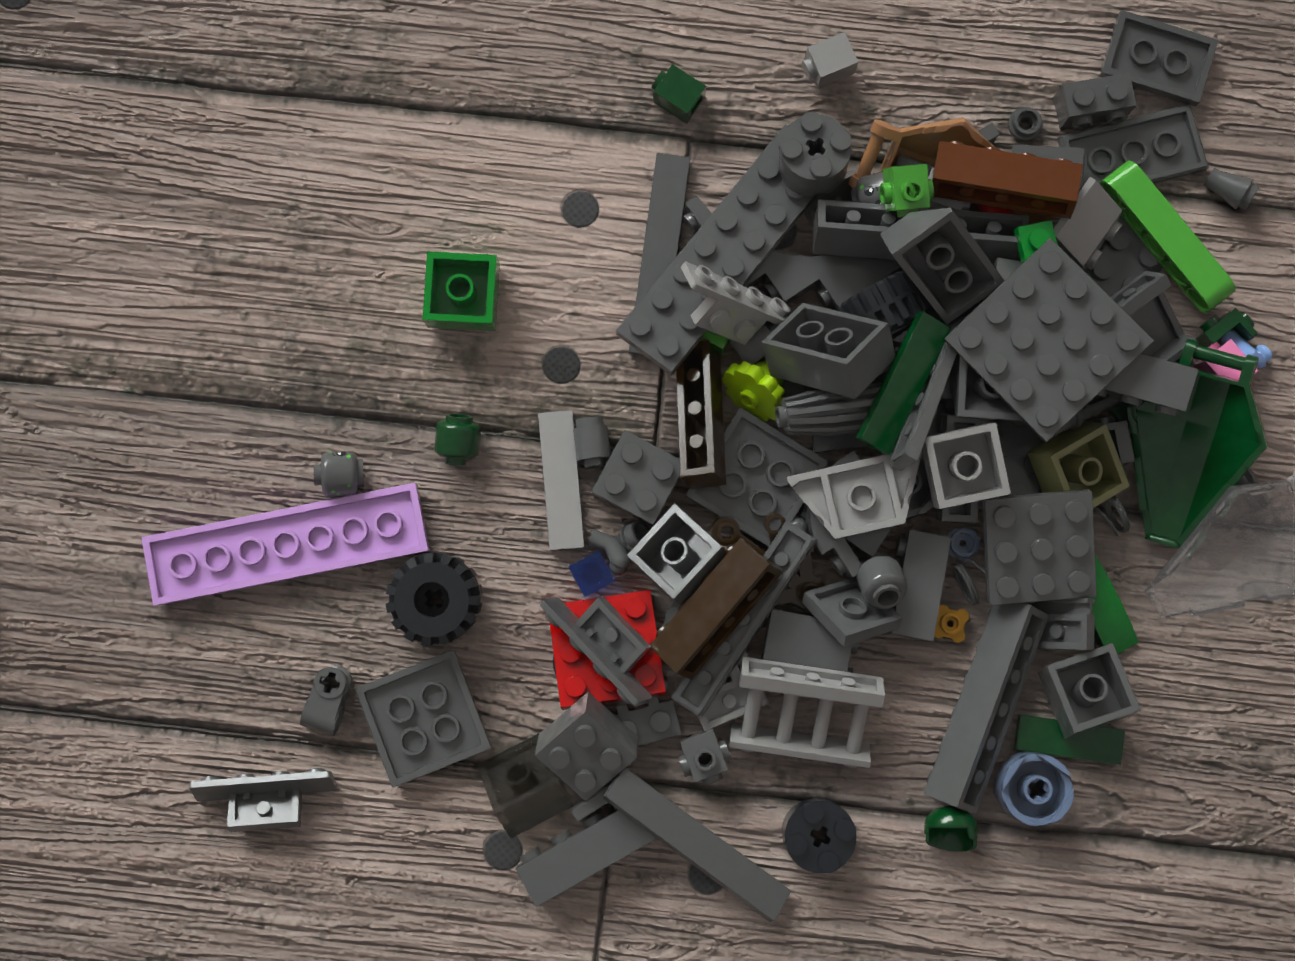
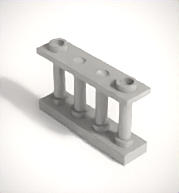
M742 657L740 687L748 688L749 691L743 724L731 723L729 748H736L743 752L756 751L838 763L851 768H870V743L862 742L869 707L883 708L885 698L883 677ZM764 691L784 694L778 729L757 726ZM800 696L819 699L813 735L792 732L797 701ZM833 702L855 704L848 740L827 737Z

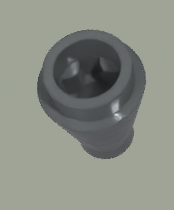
M1216 168L1212 170L1204 185L1235 210L1239 207L1245 211L1260 187L1252 183L1254 179L1220 171Z

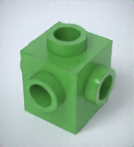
M927 164L882 169L883 183L879 187V197L881 204L885 205V212L897 211V218H902L909 212L930 208V200L934 196V186L932 180L928 179Z

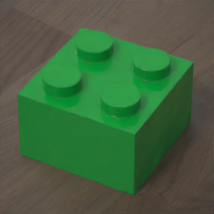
M427 251L422 318L427 328L496 331L500 263L497 255Z

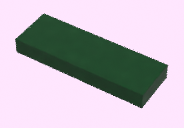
M1018 714L1014 749L1121 765L1125 730L1101 726L1064 739L1057 720Z

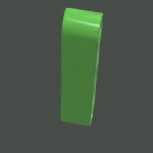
M1130 160L1126 161L1100 181L1102 188L1122 209L1121 217L1198 310L1203 313H1209L1235 292L1236 288L1230 276L1136 163Z

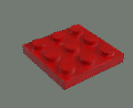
M651 590L605 596L604 598L651 645L656 639L657 634ZM597 598L566 602L564 604L580 618ZM550 623L561 710L569 709L588 691L602 704L624 701L617 693L618 688L609 679L603 678L593 668L594 663L585 653L577 651L570 644V637L561 628H557ZM650 648L629 672L652 697L666 695L661 658Z

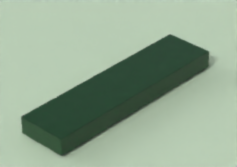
M924 311L917 312L856 436L858 440L882 454H891L945 343L944 338L950 333V327Z

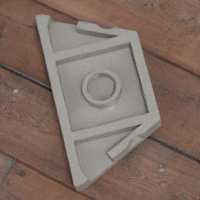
M922 450L918 461L901 471L890 465L893 455L891 453L890 455H881L788 476L787 481L834 540L898 526L906 522Z

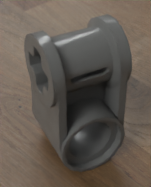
M334 665L323 668L317 673L310 695L302 711L300 725L333 736L336 735L343 719L345 704L352 686L351 673L345 667ZM336 674L335 680L340 682V686L331 690V683L327 682V677Z

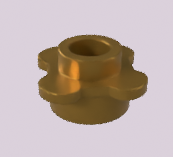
M940 605L934 637L937 639L942 637L951 638L955 643L962 642L966 637L964 626L965 622L969 620V613L965 609L952 610L946 605ZM949 620L953 621L952 627L947 625Z

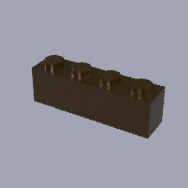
M704 340L696 345L676 370L680 477L692 489L726 485L720 354L709 340Z
M740 538L737 543L728 547L724 553V558L715 569L709 571L703 577L701 585L694 594L680 604L678 613L672 620L658 630L656 639L650 645L651 649L676 674L692 680L783 572L754 545Z

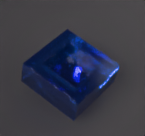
M599 550L569 566L585 598L615 582Z

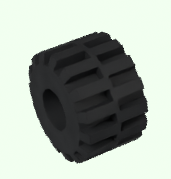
M427 553L407 560L406 564L398 568L392 575L394 579L391 584H388L386 594H389V603H386L387 613L391 612L394 621L391 623L396 630L401 629L405 633L404 637L411 642L414 640L422 642L421 645L432 646L433 644L444 645L462 636L476 622L475 619L478 613L481 612L482 603H480L483 592L481 584L479 585L476 580L477 574L473 568H469L464 564V560L459 557L450 556L448 553ZM441 590L443 592L441 600L444 604L431 605L429 601L432 599V596L429 592Z

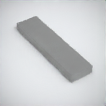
M573 411L538 413L550 551L585 548L578 465L573 433Z

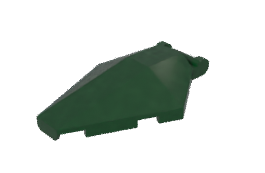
M1187 339L1179 364L1192 367L1194 359L1236 369L1241 371L1239 380L1198 370L1186 412L1178 410L1176 417L1155 411L1156 404L1143 400L1141 407L1132 404L1127 407L1130 434H1132L1135 455L1134 469L1140 511H1142L1145 539L1177 549L1185 543L1269 446L1251 387L1259 357L1249 354L1246 357L1215 350L1200 346L1199 341Z

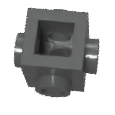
M712 728L679 740L684 755L679 756L678 759L685 777L692 775L694 782L702 780L703 786L723 779L722 772L728 770L726 762L732 759L725 740L718 742ZM702 753H709L711 755V759L707 764H701L698 761Z

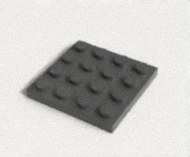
M1051 238L944 338V341L1045 443L1154 341Z

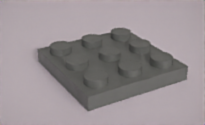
M740 407L724 432L726 485L698 489L690 487L685 496L718 517L727 516L738 523L740 531L769 548V533L764 528L766 516L771 513H778L791 523L804 503L788 484L787 477L824 469L828 461ZM773 518L769 522L771 530H777L781 525L779 518Z
M1086 489L1023 494L982 500L987 603L989 605L1096 597L1092 491Z
M455 650L448 651L355 688L392 788L492 748Z

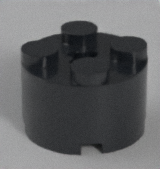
M810 798L797 803L788 811L782 824V839L786 851L801 868L813 873H833L841 868L852 856L856 846V827L848 813L833 801L825 798ZM823 826V832L827 835L825 840H818L814 843V838L810 835L813 829L819 831Z

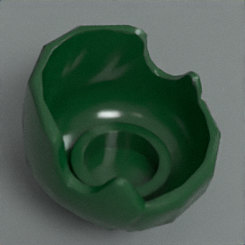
M948 805L935 808L925 819L924 834H926V843L935 848L953 852L974 850L977 847L978 839L977 822L967 811L955 806Z

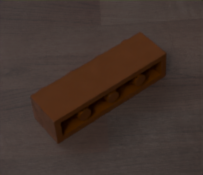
M939 141L932 177L934 186L933 197L1071 219L1078 199L1083 164L1073 163L1063 158L1048 159L1037 157L1031 153L1017 154L1005 152L995 147L980 148L968 146L958 141Z

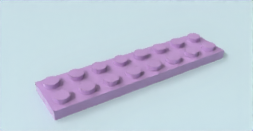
M417 483L141 537L153 606L430 551Z

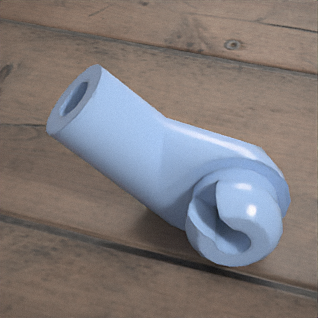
M1233 329L1227 332L1221 339V343L1232 339L1245 356L1249 354L1259 357L1257 369L1265 367L1266 362L1272 359V352L1268 347L1258 345L1254 349Z

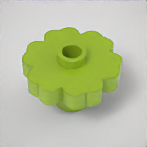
M766 358L755 365H751L746 361H743L740 365L732 363L722 378L723 384L728 387L726 394L737 407L746 409L747 412L763 422H767L769 418L776 421L775 408L776 406H781L780 403L784 398L785 391L782 388L784 380L770 376Z

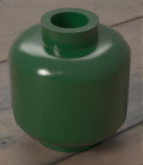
M446 414L445 419L440 420L436 424L434 448L436 454L446 458V464L466 465V459H472L479 454L481 428L478 423L473 421V416Z

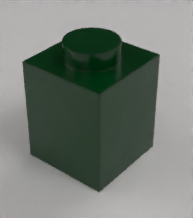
M672 64L667 73L661 71L652 85L654 90L653 102L687 124L706 97L707 86Z

